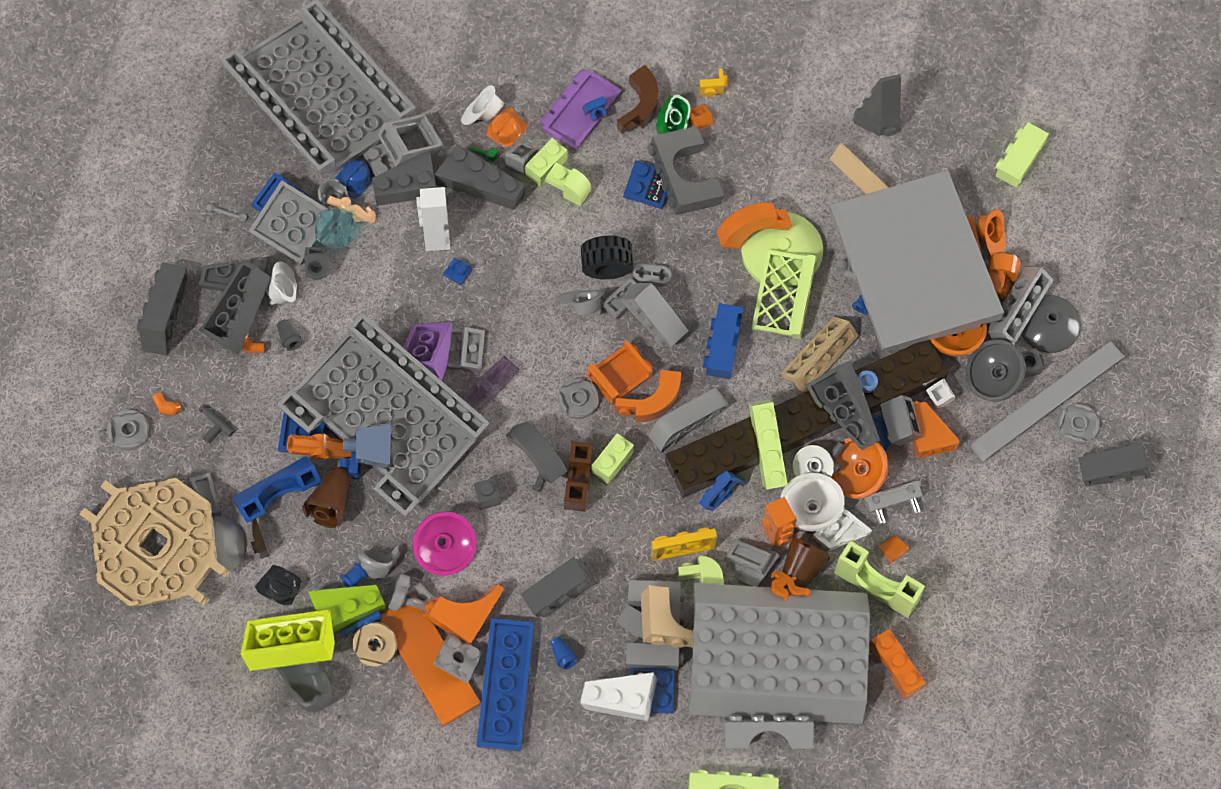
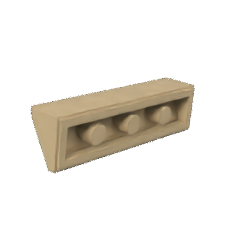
M843 143L838 145L830 160L860 189L869 194L889 188Z

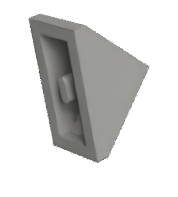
M519 141L505 154L506 168L524 175L525 165L535 156L537 149Z

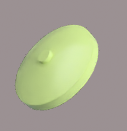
M788 212L792 222L789 230L762 229L754 232L744 241L741 246L742 260L747 271L754 279L761 283L767 250L803 256L814 255L817 261L814 275L817 273L823 258V243L819 232L808 220ZM771 256L770 265L773 269L783 264L780 257ZM794 260L788 265L795 273L801 269L803 261ZM786 266L776 272L782 281L792 275ZM774 274L766 279L767 286L771 288L780 283ZM792 278L785 283L787 289L798 287V283L795 278Z

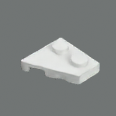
M844 508L842 515L833 525L816 531L812 538L830 551L848 544L850 541L853 542L868 536L872 530Z

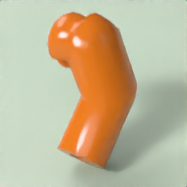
M247 333L241 349L246 353H265V343H253Z
M161 392L152 396L161 414L175 415L181 412L180 403L165 401Z

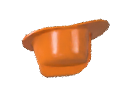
M507 108L500 112L487 128V136L495 142L508 147L515 143L526 131L528 124L512 108Z
M994 209L987 215H979L976 224L978 238L986 244L990 255L1004 252L1006 237L1002 212L999 209Z

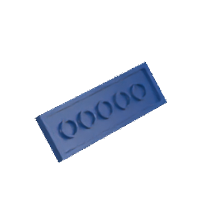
M491 618L477 748L521 752L534 622Z

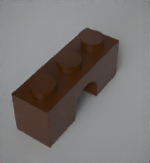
M572 441L569 473L564 497L565 510L583 512L586 510L593 455L592 443Z

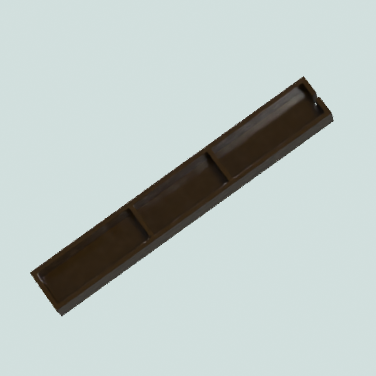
M930 340L918 342L855 370L857 376L862 371H871L878 378L876 389L870 393H864L871 414L882 410L880 404L901 395L906 397L914 396L925 391L940 380H946L948 375L947 369ZM809 391L774 406L782 454L842 428L830 418L831 415L823 407L820 408L815 403ZM751 417L665 454V464L672 477L675 478V483L683 498L714 485L716 478L725 471L739 474L760 464L759 448Z

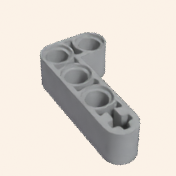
M714 388L661 417L654 424L648 436L659 451L663 453L665 452L664 449L669 446L672 447L680 436L718 416L729 407V404L717 388Z

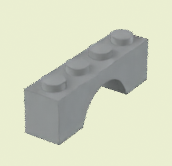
M734 714L729 715V718H724L725 748H748L750 741L757 734L765 731H774L783 735L789 742L791 749H813L814 722L812 718H808V715H795V718H786V715H773V718H764V715H751V718H742V715Z

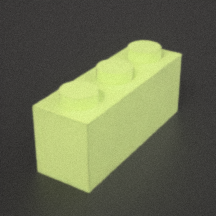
M1029 122L1024 128L1020 127L1015 135L1017 140L1015 143L1011 142L1005 151L1006 157L1004 159L1000 158L995 167L998 169L996 177L1017 188L1046 143L1049 133Z

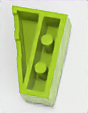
M377 585L308 591L315 611H330L333 633L350 626L377 610L381 613L386 611L385 603Z

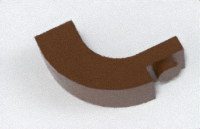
M643 65L629 75V85L638 94L640 102L633 110L617 120V129L622 134L626 131L631 132L637 127V123L642 128H645L657 111L658 84L653 73L646 65Z

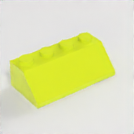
M329 610L247 621L240 655L250 671L332 660L335 641L331 613Z

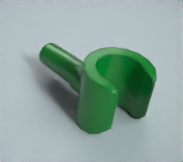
M473 146L470 148V151L481 154L489 162H494L499 157L497 154L498 150L494 147H491L488 151Z

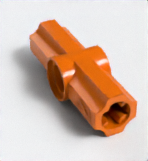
M291 434L287 441L289 454L308 455L315 460L351 458L352 452L343 451L342 439L329 438V435L315 434L312 436Z

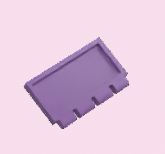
M580 70L572 80L575 84L569 83L562 92L561 97L565 98V100L558 97L549 109L550 112H547L539 121L545 133L575 152L603 118L600 112H595L597 120L593 122L590 118V113L584 114L582 110L584 104L604 96L606 105L603 108L607 112L622 93L621 89L591 70L587 72Z

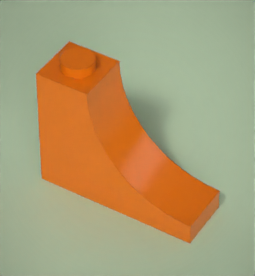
M499 584L491 585L485 594L470 603H456L441 596L430 598L424 607L426 611L423 616L447 633L457 636L468 644L472 643L504 591V588Z

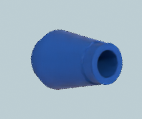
M557 636L550 641L559 667L566 670L577 663V654L561 636Z

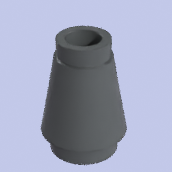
M288 320L279 321L276 326L282 346L288 351L299 348L302 343L301 336Z

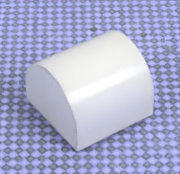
M945 379L926 389L937 408L951 403L956 398Z

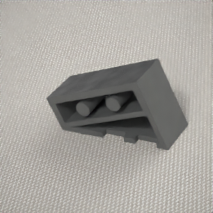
M430 151L372 178L377 206L416 200V197H420V189L436 188Z
M1130 442L1125 447H1108L1103 452H1087L1083 456L1078 457L1083 481L1086 486L1113 483V480L1121 478L1131 481L1133 480L1132 476L1145 475V479L1151 478L1147 456L1142 443Z

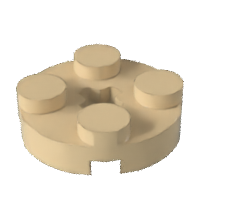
M371 622L365 624L354 636V652H356L359 660L368 666L376 667L383 665L396 653V633L384 623ZM374 639H378V642L381 643V647H377L376 650L370 644V641H374Z

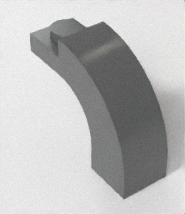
M526 421L525 423L513 426L510 432L506 434L508 440L518 446L530 458L541 477L549 483L554 482L567 472L566 467L551 445L529 422Z

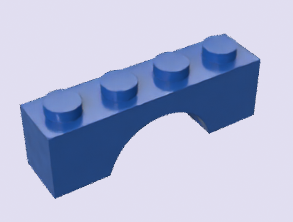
M305 456L236 494L232 499L246 523H249L265 514L267 507L278 497L293 491L304 492L322 482L313 463Z

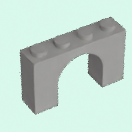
M629 580L628 605L631 607H641V593L648 585L669 587L672 617L679 625L684 623V610H680V602H684L685 589H680L681 582ZM627 643L626 669L649 668L678 671L679 665H683V652H679V648L666 644L654 646L644 643Z

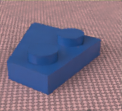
M725 471L716 478V483L703 493L702 499L698 503L704 509L713 511L733 495L730 491L739 483L743 487L748 482L739 475Z

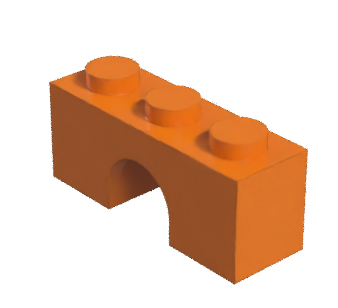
M784 496L765 506L764 513L766 518L762 519L761 526L773 547L778 544L782 547L791 541L790 539L793 536L797 520Z
M890 629L871 639L870 649L880 664L884 663L893 677V683L904 700L924 688L925 681Z

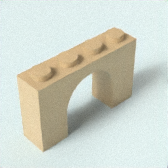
M648 585L641 593L643 642L651 643L654 646L666 644L674 648L685 646L692 647L693 649V630L683 628L672 617L669 587Z

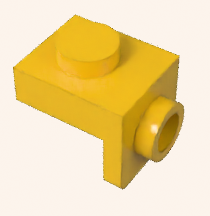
M719 68L718 79L700 80V95L714 97L716 94H724V87H728L727 75L723 74V68Z

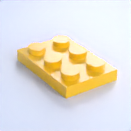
M705 527L698 529L694 533L680 532L674 537L660 536L655 538V541L651 543L652 561L715 549L717 539L715 528L709 529Z

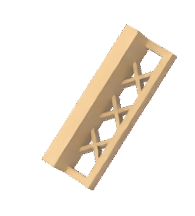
M834 316L782 371V377L793 381L802 393L807 392L806 384L823 375L858 337L850 321ZM836 324L839 325L836 329L832 330ZM795 369H798L795 374H791Z

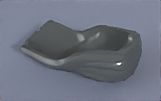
M320 662L277 667L289 693L304 710L320 712L331 702L333 695L332 687Z

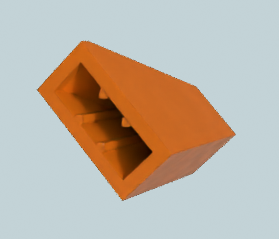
M914 401L913 405L923 436L912 442L916 458L919 459L957 450L960 442L954 433L926 402L919 403Z

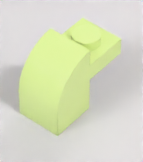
M558 163L554 164L545 178L547 183L563 191L565 199L579 206L583 204L591 191V184L582 173L574 168L571 171Z
M698 556V565L685 563L682 564V567H678L679 581L700 578V582L704 584L724 585L721 567L715 560L709 557Z

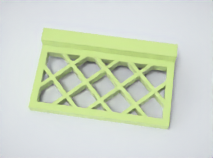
M767 250L751 327L752 330L791 336L801 340L817 262L816 256H803ZM771 256L780 257L783 264L773 269L770 265ZM794 260L803 261L801 269L795 273L788 265ZM786 266L792 275L782 281L776 272ZM774 274L780 283L769 288L766 284V279ZM795 278L798 287L789 292L785 283ZM782 286L787 295L777 300L772 292ZM770 294L775 303L765 308L762 304V298ZM790 297L794 302V307L786 312L780 303ZM778 305L784 314L773 320L768 311ZM766 313L771 323L766 326L757 325L758 318ZM786 317L790 322L789 330L780 329L776 323Z

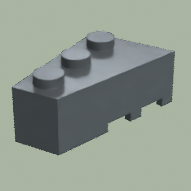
M573 557L522 592L521 595L533 615L544 618L550 615L556 607L564 605L573 597L596 585L597 581L585 562Z

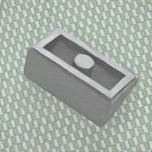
M762 546L760 549L774 556L764 575L746 568L738 578V581L745 586L759 587L779 560L780 555Z

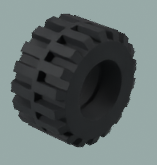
M612 235L598 236L585 241L581 245L582 272L590 278L602 280L615 279L629 274L633 270L631 242L626 238Z

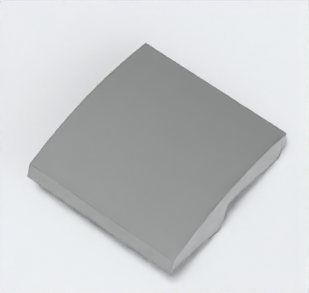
M464 327L463 330L452 328L447 369L481 370L484 330Z

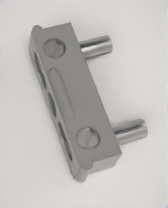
M914 481L863 498L862 503H865L868 513L875 512L879 525L886 522L882 509L910 501L913 513H920L917 499L923 496L919 486L920 481Z

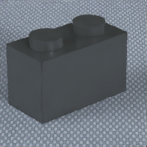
M901 395L880 404L882 409L881 417L886 423L888 430L886 432L887 438L892 444L903 446L923 437L912 398Z

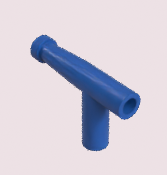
M377 610L345 629H340L343 637H346L347 634L361 629L365 624L381 619L382 614Z

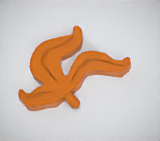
M781 571L772 573L771 578L776 577L777 579L772 581L771 590L776 595L783 597L784 601L788 599L789 593L796 596H811L809 589L794 585L796 576L789 577L788 574Z

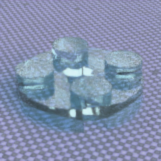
M333 207L322 210L315 223L316 240L323 246L331 249L345 247L344 245L351 242L355 235L356 225L354 219L351 218L350 213L341 208ZM334 223L339 227V231L336 230L335 234L331 230Z

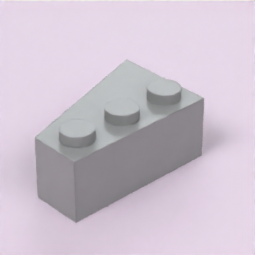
M635 283L618 299L654 336V340L660 346L672 347L689 331L652 283Z

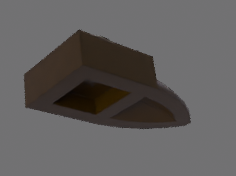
M254 519L252 520L254 541L251 542L254 553H259L262 559L268 557L269 554L257 520Z

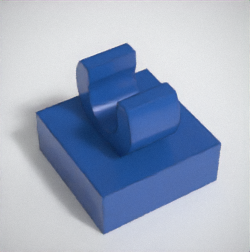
M604 96L587 102L582 107L585 115L590 113V118L593 122L597 120L595 112H600L602 117H605L607 114L603 108L606 105Z
M454 257L443 274L446 278L462 285L471 272L472 267Z
M351 453L350 460L340 459L339 467L346 469L351 479L359 480L362 463L355 462L356 453Z

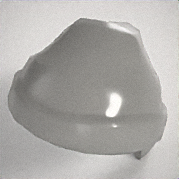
M396 546L390 555L374 550H361L358 555L361 567L370 578H385L391 567L396 565L402 548Z

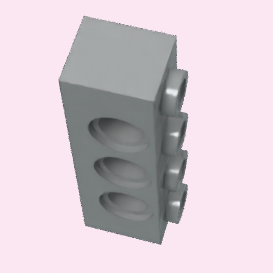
M1025 267L1001 305L1004 311L1001 320L991 322L987 328V334L993 340H1005L1015 345L1054 279L1042 267Z

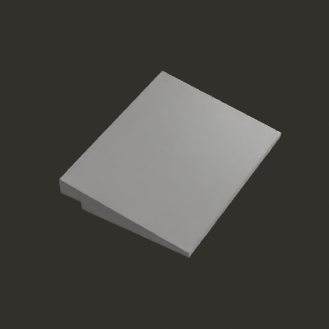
M948 170L829 206L882 351L980 328L981 324L1001 320L1004 314L1003 308Z

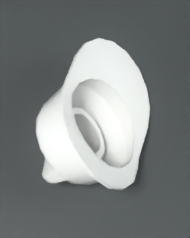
M492 85L487 86L467 107L461 118L462 124L469 125L477 119L482 121L491 120L498 114L504 103L495 95V88Z
M277 262L273 266L271 279L266 289V293L269 296V304L292 303L296 299L297 290L294 271L288 264Z

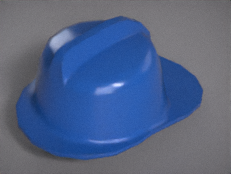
M352 160L344 166L335 179L343 186H346L349 197L357 199L372 184V178L375 176L371 173L364 160Z

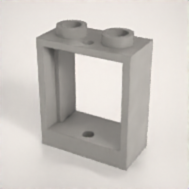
M425 114L385 122L378 133V137L395 166L427 151H430L431 159L435 158L443 147L441 139L437 136ZM416 131L425 147L408 151L399 134Z

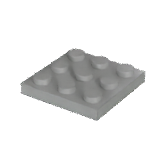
M281 180L248 232L301 265L305 260L306 247L314 246L333 217L334 212Z

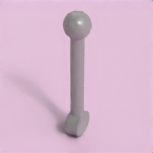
M212 204L206 206L209 212H219L238 218L241 222L247 220L246 214H235L216 208Z

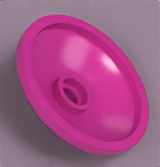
M449 511L433 513L422 520L416 528L412 542L413 553L417 562L428 572L439 576L453 575L463 570L475 554L476 535L474 529L464 517L457 513ZM440 538L445 539L443 545L438 544Z

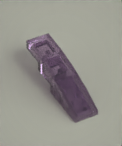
M503 356L478 378L475 385L461 398L480 413L517 374L519 368Z

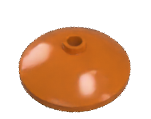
M986 323L981 324L980 328L956 333V336L948 335L931 339L930 341L937 350L944 354L966 356L977 351L983 344L987 334Z
M850 438L842 441L846 445L835 460L842 466V470L839 473L833 472L831 478L841 487L844 496L852 499H863L873 495L884 483L888 472L887 455L878 442L861 450ZM866 466V472L863 473V468Z

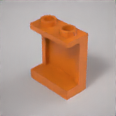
M628 340L623 342V347L598 365L593 363L587 367L588 377L611 405L615 404L616 398L625 397L652 377L653 367L647 359H643L639 355L640 351L633 343L630 344Z

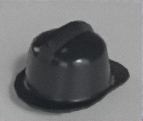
M272 565L255 585V588L262 596L278 604L291 605L298 594L302 581L296 574L280 566Z

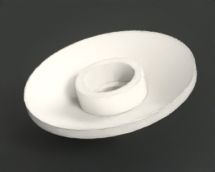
M809 445L800 449L795 455L793 470L796 477L807 473H819L831 478L834 472V462L826 449L817 445ZM814 461L819 464L818 469L813 467Z

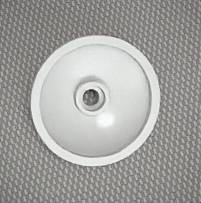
M807 473L799 475L792 479L788 486L784 487L781 498L785 496L797 518L795 527L801 530L819 531L826 529L840 518L844 510L845 501L841 487L835 480L823 474ZM810 507H815L816 510L811 511V510H809V508H810Z

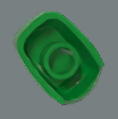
M678 94L668 97L658 115L656 123L658 134L687 128L690 104L685 98Z

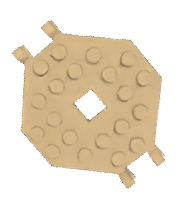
M177 478L118 489L105 480L100 487L112 496L96 516L84 507L79 514L91 523L92 532L94 533L95 544L93 546L97 563V582L132 608L192 597L205 606L210 599L197 591V588L209 572L213 569L224 578L231 572L217 562L211 503ZM153 529L167 538V543L156 556L141 547Z

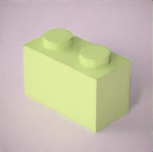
M551 138L525 165L526 176L539 187H542L546 183L545 178L554 164L563 165L567 161V149Z
M617 433L592 464V474L609 485L633 455L634 445Z

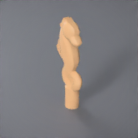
M332 196L328 197L327 204L338 207L342 213H353L351 216L355 223L361 221L375 222L376 214L369 206L366 207L367 212H365L360 206L351 205V200L347 197L341 199Z

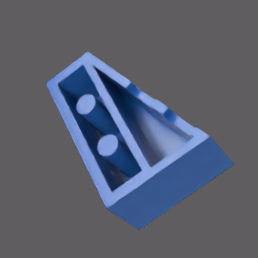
M718 304L716 318H712L710 330H714L713 337L709 336L707 349H710L709 356L705 355L703 368H707L706 375L731 379L743 307Z

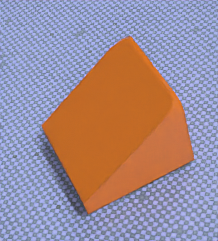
M704 104L690 109L689 119L693 127L698 126V129L701 130L714 124L712 113Z
M896 535L878 546L879 550L891 564L909 550V547Z

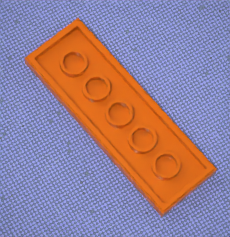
M402 606L398 611L389 609L382 613V618L379 620L395 631L397 650L443 727L481 705L469 682L465 683L433 665L444 641L434 624L423 616L425 611L413 606Z

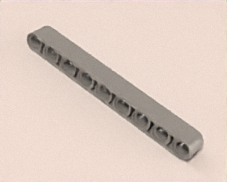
M1112 342L1107 343L978 438L970 446L971 450L983 464L986 463L989 457L993 458L1000 453L1004 446H1009L1019 439V435L1025 434L1034 428V424L1038 421L1040 423L1050 416V412L1053 410L1057 411L1065 405L1069 398L1073 399L1083 391L1084 387L1088 388L1099 380L1098 377L1100 375L1104 376L1111 371L1115 364H1120L1125 359V356Z

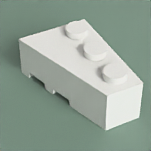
M445 187L420 189V197H416L419 225L420 227L423 226L426 251L450 249Z
M654 673L587 681L584 684L580 704L587 710L648 721L657 678Z

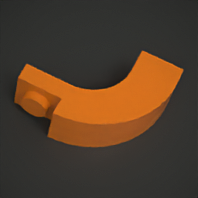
M772 202L756 203L731 214L721 224L716 233L723 248L740 249L744 241L754 232L762 229L789 230L792 222L787 210L775 209Z
M660 370L659 386L652 396L642 400L616 398L615 413L625 417L636 414L635 422H647L661 417L670 410L678 397L681 372Z

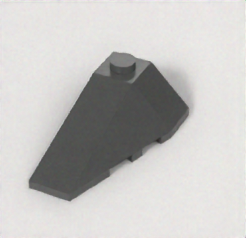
M900 74L879 79L871 90L872 95L869 98H865L862 101L863 106L854 111V124L878 136H892L898 132L901 109Z
M850 361L835 367L806 384L815 403L820 408L823 407L831 415L830 418L844 429V433L861 450L880 441L860 380Z

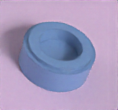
M862 371L858 378L863 392L870 393L876 389L878 378L871 371Z

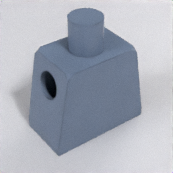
M391 424L358 428L356 430V439H343V451L356 452L355 462L390 468Z

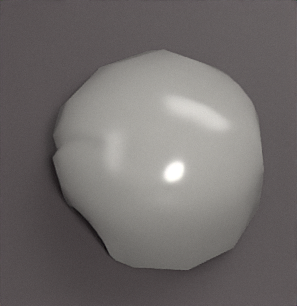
M326 179L319 186V203L333 212H337L339 209L336 206L327 204L329 196L338 199L343 197L349 198L346 186L339 183L337 179Z

